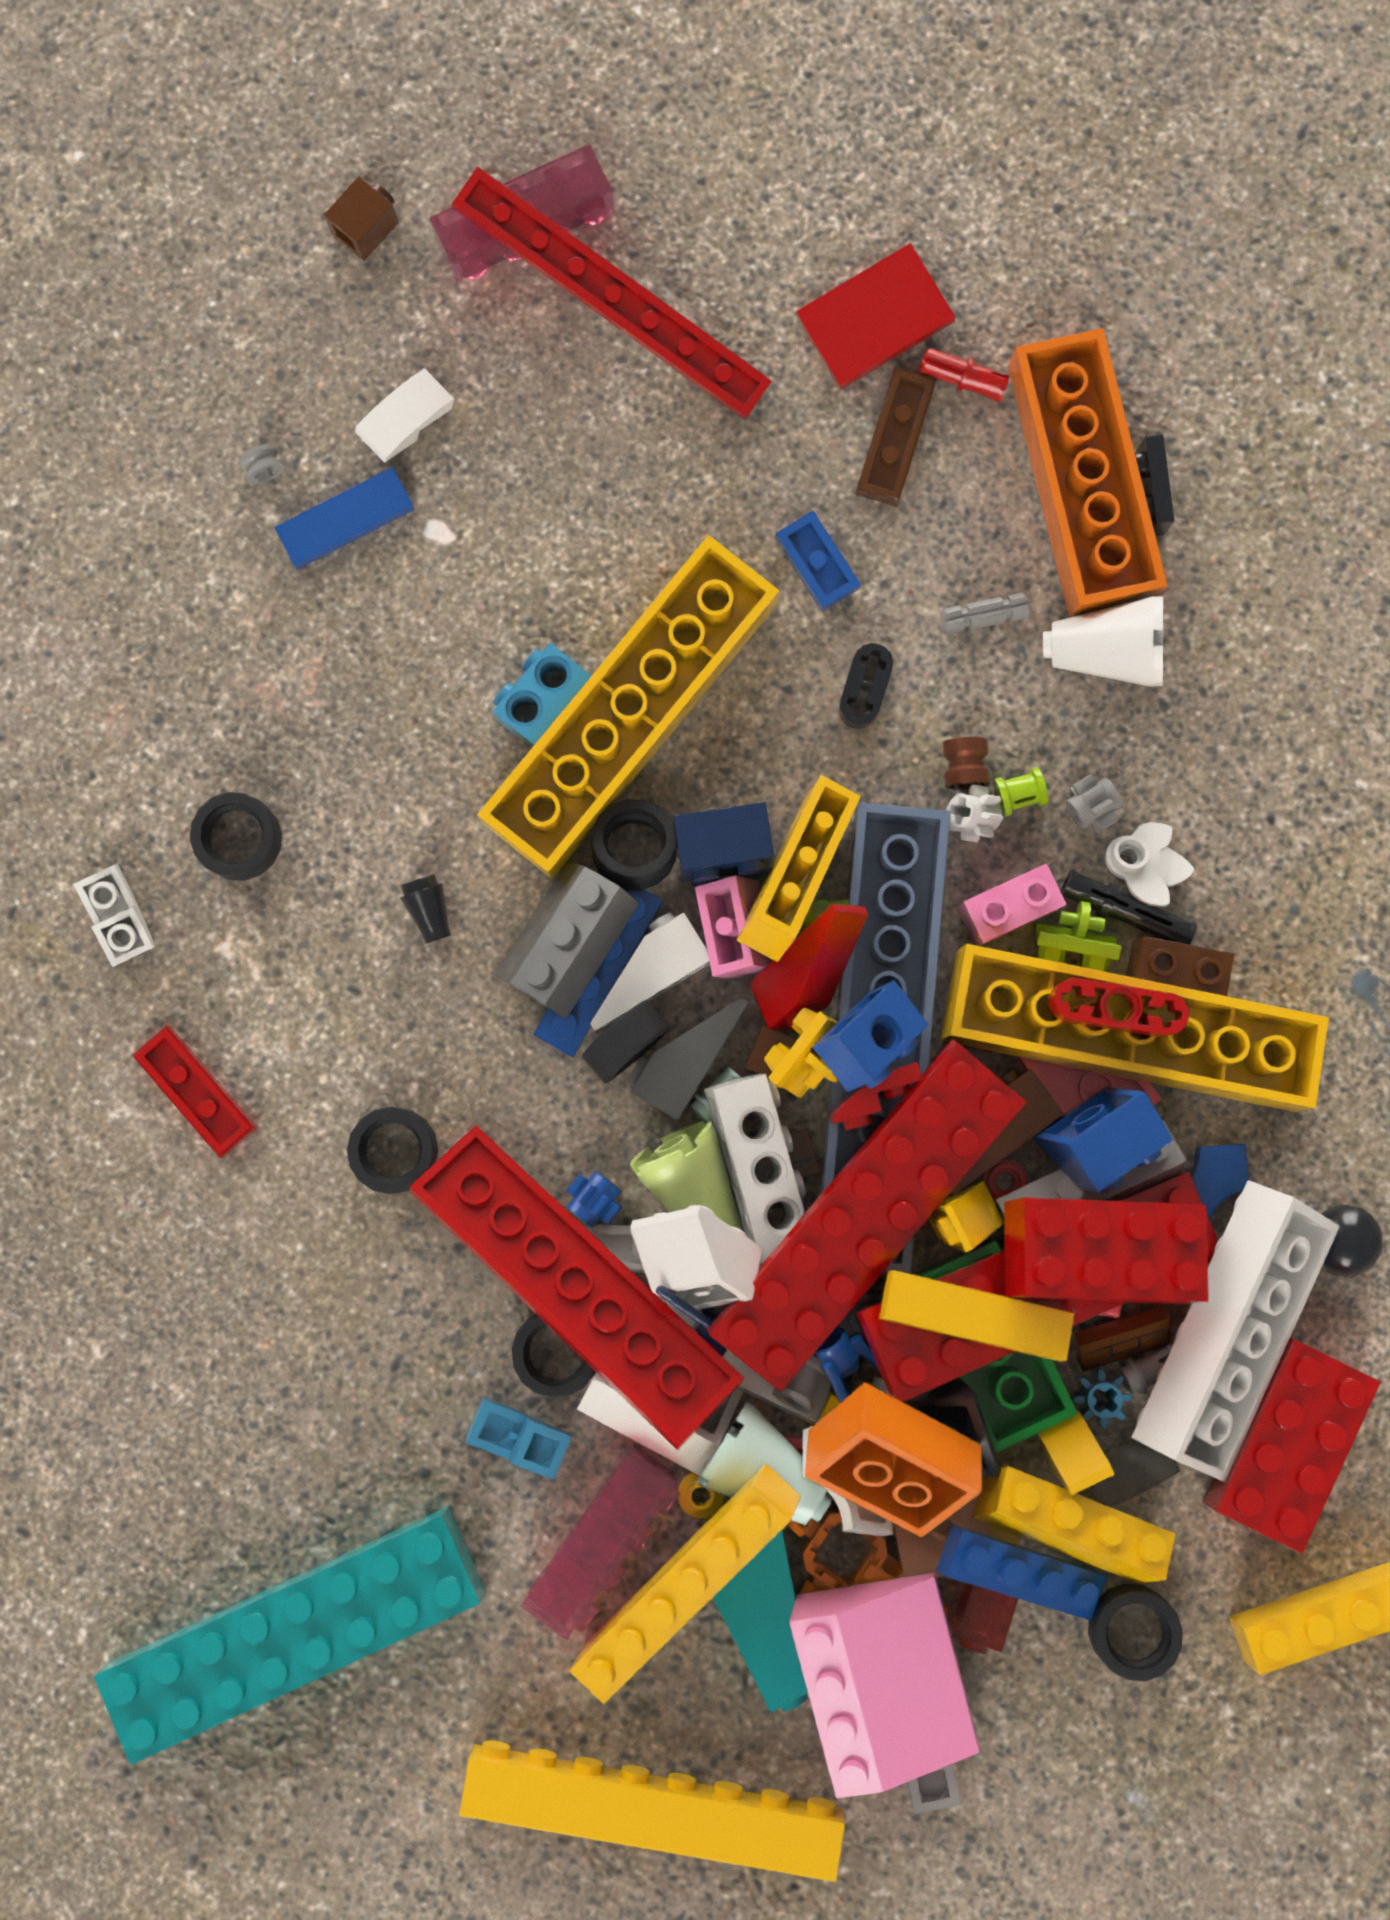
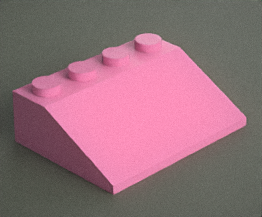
M935 1572L796 1596L789 1623L836 1799L884 1792L980 1753V1746Z

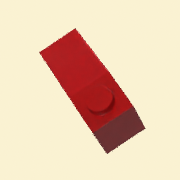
M832 904L793 941L778 962L773 960L749 982L769 1029L796 1032L792 1028L793 1020L802 1008H807L818 1014L830 1005L869 915L865 907Z

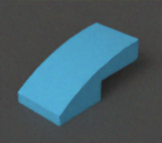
M482 1396L465 1437V1442L471 1446L509 1459L511 1464L554 1480L572 1436L546 1422Z

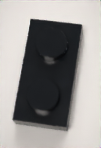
M1159 434L1145 436L1135 452L1155 536L1165 535L1175 521L1164 435Z

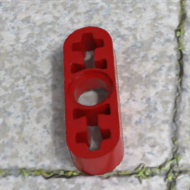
M1070 978L1056 985L1049 996V1006L1053 1015L1063 1022L1156 1037H1167L1183 1030L1189 1019V1010L1185 1001L1178 995L1169 992ZM1075 989L1077 998L1092 1000L1096 998L1095 991L1100 993L1095 1007L1082 1005L1075 1008L1073 1013L1069 1011V1004L1062 1002V996ZM1112 995H1121L1128 1000L1131 1010L1126 1020L1117 1021L1108 1014L1107 1001ZM1141 998L1146 1000L1144 1005L1142 1004ZM1164 1004H1167V1011L1175 1014V1020L1166 1023L1165 1027L1162 1026V1018L1150 1015L1142 1017V1025L1138 1024L1143 1009L1157 1010L1162 1008ZM1094 1008H1095L1096 1017H1092V1015H1091L1092 1012H1093V1010H1094Z

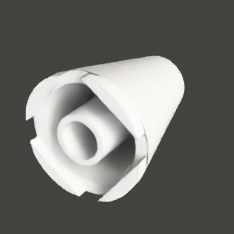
M1151 596L1052 622V631H1043V658H1052V667L1150 687L1163 686V596Z

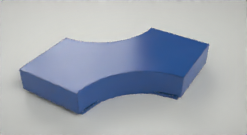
M1246 1144L1202 1146L1195 1149L1194 1165L1190 1176L1202 1204L1206 1205V1214L1209 1221L1216 1208L1227 1197L1243 1191L1249 1180Z

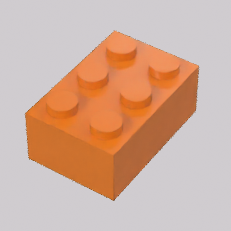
M865 1382L808 1430L805 1477L922 1538L982 1492V1445Z

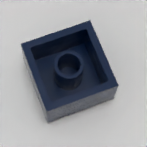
M766 802L674 815L682 881H692L693 888L718 881L720 877L730 875L756 880L765 877L764 871L771 869L774 861V850Z

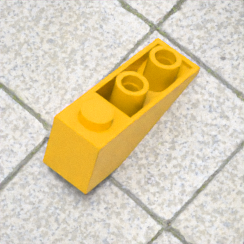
M978 1180L967 1185L954 1196L948 1195L927 1219L938 1242L948 1243L950 1247L964 1252L974 1249L1004 1224L984 1181Z

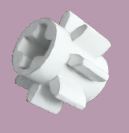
M972 784L969 791L957 789L956 796L949 802L946 809L950 811L949 830L961 832V840L978 842L980 836L993 838V831L999 827L1003 820L1002 808L999 804L1001 798L1000 796L989 795L988 787Z

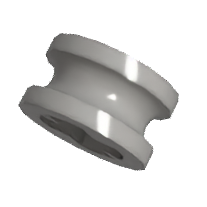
M263 444L256 446L239 458L238 463L242 470H248L245 477L249 484L258 485L266 483L283 472L284 464L281 459L275 458L278 452L274 445Z

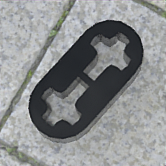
M869 643L863 645L857 650L853 658L839 703L840 718L845 725L851 728L863 729L870 726L880 711L893 669L892 655L881 644ZM871 655L879 657L878 664L885 668L884 670H876L870 683L863 680L866 666L861 664L860 661H868ZM860 690L867 691L868 695L865 706L872 709L871 713L863 712L861 718L854 717L852 715L853 708L847 706V702L855 703Z

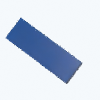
M391 467L274 528L294 567L298 570L415 509L394 468Z

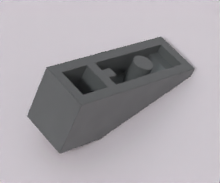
M741 997L655 1051L650 1060L642 1056L628 1078L629 1081L634 1083L630 1092L678 1121L748 1007L749 1002Z

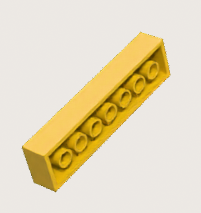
M708 535L479 811L477 816L481 822L548 877L553 879L591 833L599 815L619 799L778 605L779 590Z
M965 944L955 952L940 1041L950 1043L953 1039L963 1046L1292 1112H1300L1316 1108L1329 1017ZM1070 978L1169 992L1178 995L1185 1001L1189 1010V1019L1183 1030L1167 1037H1156L1063 1022L1053 1015L1049 1006V996L1056 985ZM1072 989L1070 993L1062 996V1002L1068 1003L1069 1011L1073 1013L1075 1008L1082 1005L1095 1007L1100 993L1095 991L1096 998L1084 1000L1077 998L1076 990ZM1112 995L1107 1001L1108 1014L1117 1021H1124L1128 1018L1131 1010L1128 1000L1121 995ZM1141 998L1142 1004L1144 1005L1146 1000ZM1164 1004L1162 1008L1157 1010L1143 1009L1138 1024L1142 1025L1141 1018L1150 1015L1162 1018V1026L1165 1027L1166 1023L1175 1020V1014L1167 1011V1004ZM1095 1008L1091 1014L1092 1017H1096Z

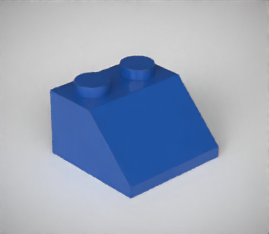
M1104 1087L1033 1136L1037 1145L1068 1175L1078 1188L1097 1193H1105L1118 1187L1124 1181V1174L1136 1166L1142 1167L1154 1162L1162 1154L1160 1149L1173 1141L1146 1092L1113 1087Z

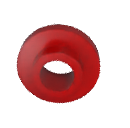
M1003 1158L983 1173L982 1181H984L993 1201L996 1202L997 1199L1028 1185V1175L1020 1163L1012 1159ZM1003 1172L1009 1173L1012 1177V1185L1006 1190H1001L996 1182L999 1174Z

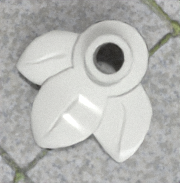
M1155 822L1140 825L1131 836H1122L1114 839L1105 851V863L1113 875L1126 881L1130 893L1136 899L1149 906L1167 907L1170 904L1168 888L1176 886L1189 878L1194 872V867L1185 858L1168 847L1172 837V827ZM1120 855L1129 856L1133 864L1124 862Z

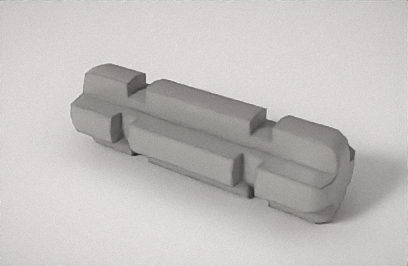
M1025 593L1008 595L1006 600L998 597L966 604L967 607L964 609L960 605L945 608L942 612V623L945 632L953 634L964 631L965 627H969L972 630L1005 623L1007 618H1010L1011 621L1026 619L1030 614V604Z

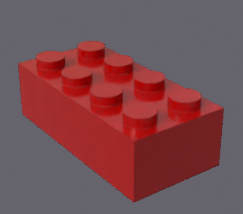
M1031 1197L1004 1202L1005 1297L1175 1304L1209 1302L1206 1205Z
M1290 1338L1226 1482L1213 1478L1203 1503L1214 1511L1303 1554L1381 1382Z

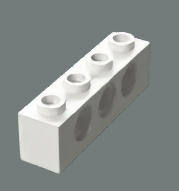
M753 1074L705 1088L704 1091L718 1135L743 1231L746 1233L747 1238L763 1248L760 1267L805 1214L801 1197L806 1195L800 1172L797 1169H792L788 1153L793 1151L791 1135L786 1125H780L776 1108L781 1106L778 1089L772 1081H768L766 1074ZM754 1112L760 1118L761 1128L757 1135L749 1138L743 1132L742 1122L747 1114ZM768 1157L773 1164V1173L767 1181L760 1182L755 1176V1166L761 1158ZM781 1202L785 1208V1218L781 1224L772 1227L767 1219L768 1210L774 1203Z

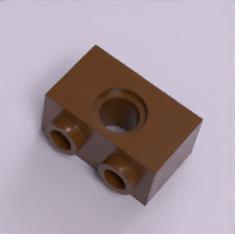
M1142 936L1132 941L1126 976L1227 996L1235 953Z

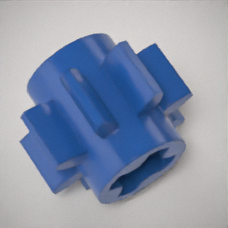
M596 1170L588 1179L579 1173L566 1190V1192L573 1196L566 1207L592 1228L600 1219L608 1225L622 1208L615 1201L622 1191Z

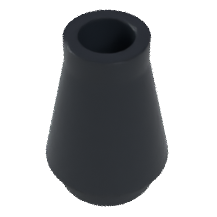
M435 874L400 885L404 895L400 899L422 933L425 943L427 944L450 936L451 932L448 926L443 883L438 884Z

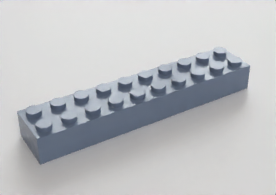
M859 802L854 811L846 905L865 907L869 915L839 982L836 1021L839 1022L869 992L895 981L929 1025L916 1037L919 1045L906 1057L900 1060L895 1059L888 1067L892 1071L918 1062L922 1076L929 1066L950 811ZM830 1081L820 1195L905 1095L885 1100L883 1091L877 1092L882 1111L870 1114L872 1124L845 1131L843 1122L831 1124L829 1115L846 1097L858 1088L847 1092L839 1081L836 1084ZM914 1236L883 1272L895 1270L911 1274Z

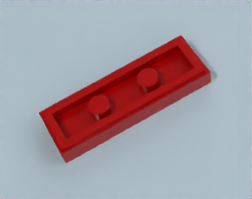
M166 1025L132 1055L219 1158H224L258 1128L171 1026Z

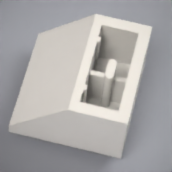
M691 1205L687 1209L670 1213H656L652 1217L632 1221L630 1230L650 1288L657 1296L661 1297L656 1292L657 1287L664 1286L697 1310L731 1304L737 1300H752L755 1289L753 1282L758 1274L763 1248L747 1238L746 1233L741 1229L731 1227L717 1218L711 1209L700 1205Z

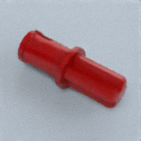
M933 348L927 349L924 353L919 370L922 374L957 386L956 391L962 392L964 389L995 400L1000 403L1010 377L1008 374L973 363L974 358L968 357L966 361Z

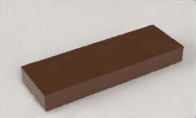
M894 367L855 495L894 507L898 506L937 379Z

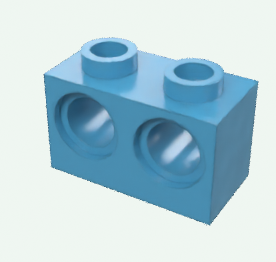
M551 643L543 651L536 649L532 652L522 666V670L525 673L514 686L511 683L505 685L493 702L496 708L492 712L496 721L531 749L592 676ZM551 670H561L567 675L565 682L557 688H550L543 684L544 676ZM532 704L538 708V713L530 722H519L514 718L515 711L519 706Z

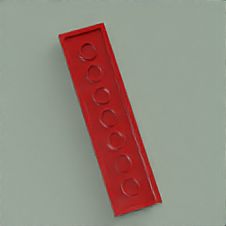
M952 1039L923 1073L922 1079L912 1086L759 1267L758 1274L753 1282L755 1289L752 1300H737L728 1304L708 1327L709 1335L779 1392H782L1027 1102Z
M477 1125L467 1132L409 1187L410 1193L677 1450L685 1444L743 1382L744 1377L661 1298L654 1294L644 1282Z
M1189 1172L1180 1173L1117 1200L1125 1202L1203 1205ZM1206 1214L1209 1266L1214 1256L1218 1239ZM1005 1249L934 1280L1005 1297ZM1012 1298L1074 1313L1072 1326L1126 1303ZM882 1302L857 1312L888 1393L901 1402L1016 1352L879 1319Z

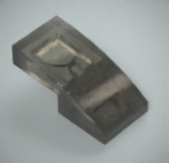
M1131 1438L1119 1443V1448L1104 1454L1115 1475L1088 1488L1094 1501L1112 1507L1164 1482L1179 1473L1180 1469L1175 1460Z

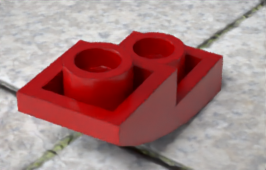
M918 1062L891 1070V1074L884 1081L871 1089L865 1084L852 1092L829 1115L831 1124L843 1122L845 1131L872 1124L870 1114L882 1111L877 1092L883 1091L885 1100L906 1095L911 1089L910 1083L922 1079Z

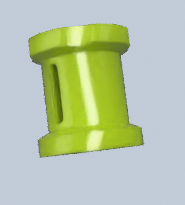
M1038 766L1030 768L1029 774L1008 780H1003L999 777L993 781L995 796H1000L1001 798L999 804L1002 808L1003 817L1011 816L1013 810L1038 803L1040 807L1049 804L1046 783Z

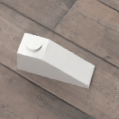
M669 912L649 925L652 932L643 938L590 1023L597 1034L611 1026L637 1004L645 1000L650 1002L710 965L708 951L685 913L674 917L673 913Z

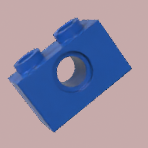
M892 981L863 997L813 1046V1049L847 1092L865 1084L871 1089L891 1074L892 1071L888 1066L895 1059L900 1060L906 1057L919 1045L916 1037L929 1024L898 984Z

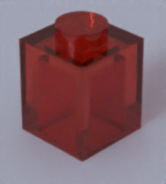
M965 1583L951 1623L956 1637L961 1638L960 1645L981 1654H986L988 1648L1002 1653L1019 1599Z

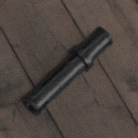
M1073 869L1069 871L1060 891L1063 897L1078 903L1080 901L1091 903V908L1096 910L1095 915L1104 919L1107 916L1113 917L1163 940L1188 945L1192 942L1197 930V923L1189 922L1158 907L1149 906L1119 891L1120 886L1110 882L1108 885H1105L1079 874Z

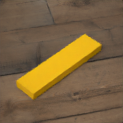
M891 1270L888 1271L879 1319L1061 1362L1067 1361L1074 1313Z

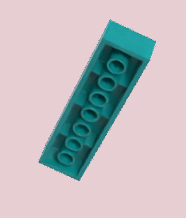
M447 1506L112 1660L93 1677L129 1764L133 1765L481 1603L486 1590L450 1507Z

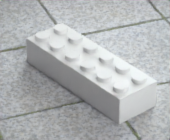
M1247 1181L1242 1194L1234 1204V1212L1225 1232L1216 1243L1214 1256L1208 1267L1209 1302L1192 1303L1185 1320L1178 1327L1176 1340L1165 1364L1158 1371L1156 1384L1146 1406L1139 1413L1137 1426L1131 1438L1177 1462L1226 1482L1338 1232L1339 1225L1295 1197L1255 1182Z

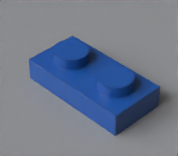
M814 511L809 512L775 533V540L822 612L860 589L861 584Z

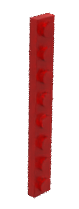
M476 167L452 202V209L743 420L747 419L771 384L772 380L480 167Z

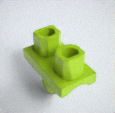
M1080 901L1076 913L1060 910L1058 924L1073 926V928L1036 921L1033 932L1037 943V958L1064 963L1066 951L1082 953L1079 967L1107 972L1111 959L1119 960L1122 947L1117 945L1116 936L1087 931V929L1103 932L1105 927L1104 918L1090 916L1091 903Z

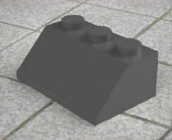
M567 861L496 971L495 976L567 1019L639 906V903L619 885L583 865Z

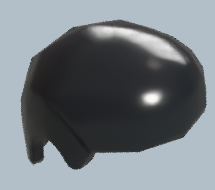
M1344 1204L1322 1212L1321 1215L1340 1226L1323 1263L1326 1271L1335 1276L1353 1278L1372 1269L1383 1253V1233L1374 1217L1363 1208Z

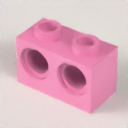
M1046 863L964 901L957 907V910L974 945L981 947L1046 917L1067 904Z

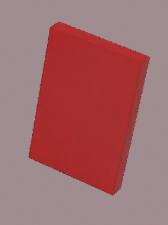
M911 243L796 311L797 319L840 390L955 322V315Z

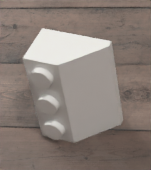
M597 1372L577 1410L700 1476L718 1449L743 1391L735 1389L679 1450L674 1448Z

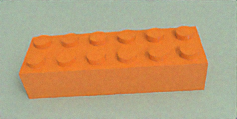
M1104 328L1015 347L1008 365V371L1069 618L1151 596H1160L1168 587Z

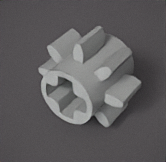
M1090 774L1069 788L1073 797L1066 800V807L1073 821L1080 829L1084 830L1092 825L1095 832L1098 833L1119 820L1115 811L1123 807V802L1116 787L1109 779L1104 778L1096 782L1093 775Z

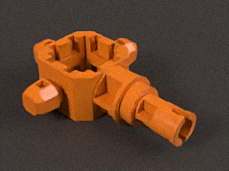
M837 1504L829 1506L819 1522L810 1518L806 1525L790 1521L787 1524L800 1538L806 1535L801 1543L803 1562L806 1571L813 1575L812 1579L806 1578L799 1590V1594L903 1578L900 1561L887 1553L885 1538L882 1536L861 1534L871 1541V1551L862 1561L856 1573H851L849 1578L843 1575L840 1576L817 1559L816 1550L833 1526L836 1527L839 1521L842 1523ZM943 1603L945 1614H947L949 1606Z

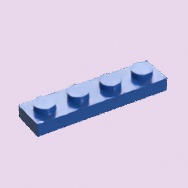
M625 890L639 903V906L567 1019L548 1009L534 1032V1036L574 1058L592 1027L591 1021L648 931L649 925L653 922L664 903L662 899L646 890Z
M952 1524L936 1570L946 1577L1092 1621L1108 1577L1095 1569Z

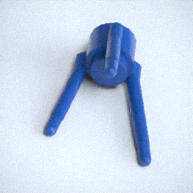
M835 1328L815 1352L823 1365L822 1369L831 1381L839 1403L852 1394L846 1377L852 1375L859 1368L860 1362L858 1358L860 1355L880 1372L871 1349L868 1348L861 1335L857 1334L849 1338L843 1328Z

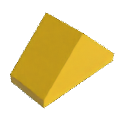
M1080 1411L1077 1412V1415L1038 1433L1050 1470L1071 1495L1115 1475Z

